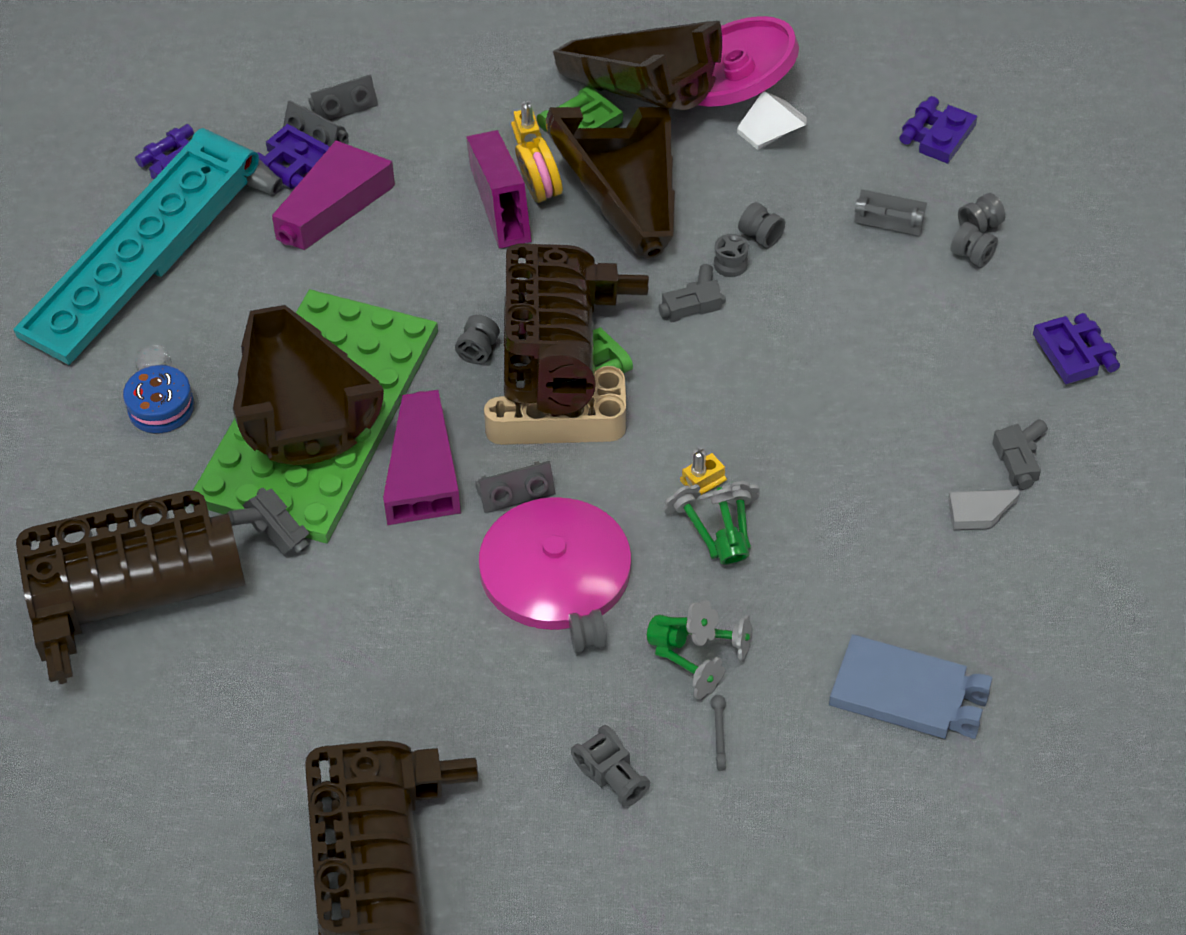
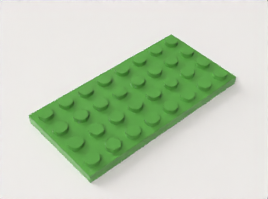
M309 289L296 313L320 330L323 337L347 353L351 360L379 380V384L384 389L382 407L371 429L365 428L355 438L357 443L338 456L313 464L290 465L269 460L266 454L258 450L254 451L243 439L234 418L193 491L199 492L204 496L209 511L226 514L231 510L245 509L242 505L255 497L260 488H265L266 491L272 488L287 506L286 510L299 526L303 525L309 532L305 538L328 544L401 404L402 395L406 394L438 333V324L436 321Z

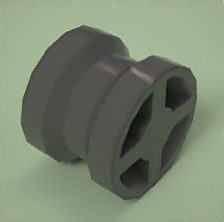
M726 234L717 239L714 250L716 254L714 257V268L720 275L737 277L746 271L749 248L747 240L737 234Z
M600 609L592 610L589 615L580 616L578 613L568 615L574 652H581L588 646H595L598 649L606 647L605 627Z

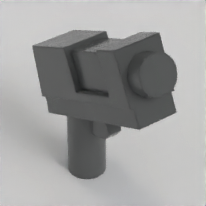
M708 264L701 265L697 282L688 283L686 288L663 293L662 304H659L661 317H668L672 323L681 320V317L695 313L702 315L721 310V304L726 302V297L720 292L718 280L711 281L713 267Z
M1040 419L1023 431L1019 423L994 431L992 444L1000 461H1004L1012 486L1019 485L1021 489H1027L1034 484V481L1039 480L1041 469L1033 455L1037 449L1034 440L1048 429L1046 423Z
M260 488L255 497L242 505L245 509L227 512L229 513L232 526L252 523L258 532L264 531L283 554L291 548L298 553L309 544L304 538L309 532L303 525L299 526L286 510L287 506L272 488L267 491L265 488Z

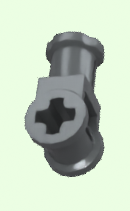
M603 725L598 729L596 736L582 745L578 743L571 747V754L580 770L586 776L593 778L601 788L609 784L619 795L618 801L622 806L633 805L649 789L650 780L646 776H640L630 766V753L623 746L618 735L609 726Z

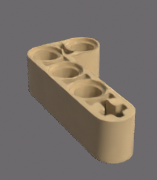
M604 366L595 371L596 387L592 399L583 408L570 414L551 415L537 410V403H517L508 400L505 396L494 397L484 407L486 436L491 442L500 445L616 441L622 438L626 431L624 374L614 366Z

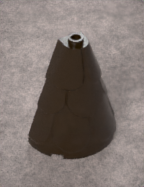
M705 21L628 33H615L571 40L554 50L553 54L556 67L564 77L600 91L605 89L614 94L637 99L665 109L688 110L699 105L707 97L717 79L712 75L715 63H721L722 29L720 21Z
M550 107L546 116V129L549 137L559 150L561 156L579 177L584 188L601 207L604 217L637 255L645 256L646 258H655L661 255L674 234L675 191L672 189L673 156L671 155V117L668 109L662 107H638L626 128H578L584 118L580 107Z
M286 305L250 311L241 344L242 359L238 370V385L233 404L234 417L246 443L254 451L258 450L266 454L269 460L290 465L322 462L338 456L357 443L355 438L365 428L371 429L380 413L384 389L379 384V380L351 360L347 353L323 337L320 330Z

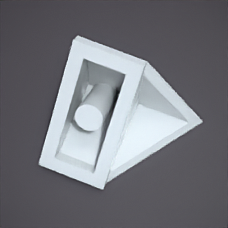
M764 91L759 95L737 127V133L759 150L785 134L805 126L807 117L786 100Z

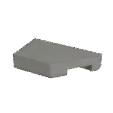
M1019 490L950 492L948 502L953 530L992 528L1000 520V516L1010 506H1014L1017 503Z

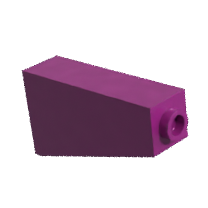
M498 130L466 136L470 168L498 248L532 242L525 182Z
M335 140L272 215L276 240L286 245L306 250L394 187L395 180L392 161Z
M438 389L402 395L383 495L387 525L461 514L459 490Z

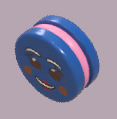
M155 365L146 367L132 375L123 390V398L130 421L138 429L145 432L165 433L175 430L190 418L194 409V399L188 378L183 372L171 366Z

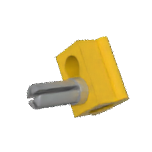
M524 101L521 104V110L513 112L514 121L511 122L518 144L523 142L526 144L536 137H542L533 112V105L530 101H527L526 106Z
M697 448V450H693L692 464L682 469L680 481L684 486L691 487L698 484L700 487L699 492L702 495L727 481L725 466L713 453L706 456V451L703 448Z

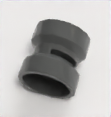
M987 193L979 197L976 203H968L958 210L960 226L965 222H970L977 226L981 233H985L987 227L993 228L1002 224L1006 217L1002 202L992 193Z
M754 202L743 212L738 223V229L747 236H755L759 244L769 248L780 239L786 222L784 218L774 213L769 214L766 207Z
M965 222L953 238L951 251L959 256L966 255L970 257L973 264L983 267L995 253L999 240L988 232L984 234L979 232L978 227L974 224Z
M470 316L464 326V333L459 336L455 344L457 354L469 363L482 364L486 362L491 352V345L496 342L500 334L497 323L487 316Z

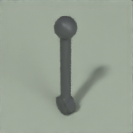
M715 695L712 697L710 704L715 710L717 769H725L722 709L725 708L726 701L723 696Z

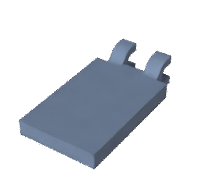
M852 634L830 695L829 705L946 739L948 729L976 739L983 709L974 706L961 707L963 699H967L972 703L986 707L993 677L984 674L965 676L967 670L965 665Z

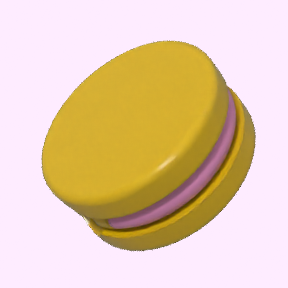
M539 136L532 139V141H528L526 144L523 142L516 145L517 161L534 201L540 203L545 201L546 198L552 197V195L554 197L563 193L562 181L546 141Z

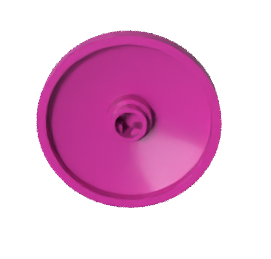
M767 16L743 18L722 25L721 63H715L712 75L717 79L707 97L699 105L715 107L738 103L764 92L781 80L792 68L799 53V43L793 28L781 19Z
M550 497L536 499L507 511L487 531L479 552L480 579L490 601L498 610L512 620L539 629H569V614L578 613L580 616L589 615L592 610L600 609L601 614L604 615L622 597L630 579V546L619 524L598 507L571 498Z

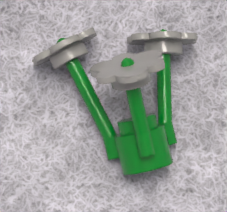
M737 481L732 485L718 487L714 492L701 495L699 485L695 484L691 487H681L673 496L665 500L666 505L663 508L665 513H672L675 510L678 513H687L706 543L711 559L719 557L722 565H729L749 557L748 550L751 549L747 534L745 505L759 498L760 489L758 485H750L746 481ZM698 498L699 500L710 498L712 504L719 503L725 528L716 532L717 539L715 541L693 509ZM727 502L737 506L738 528L733 526Z
M708 600L692 603L688 609V617L655 615L647 628V641L650 645L656 646V656L668 658L694 674V697L697 699H702L706 694L713 693L716 683L722 679L725 668L721 666L722 659L719 657H715L713 660L708 659L698 667L673 652V650L684 646L688 634L692 635L694 644L698 646H703L707 640H713L714 638L732 640V646L738 649V659L744 660L745 655L749 651V641L752 635L750 615H745L744 618H741L740 623L735 624L733 631L714 629L718 624L719 616L715 609H711V603Z

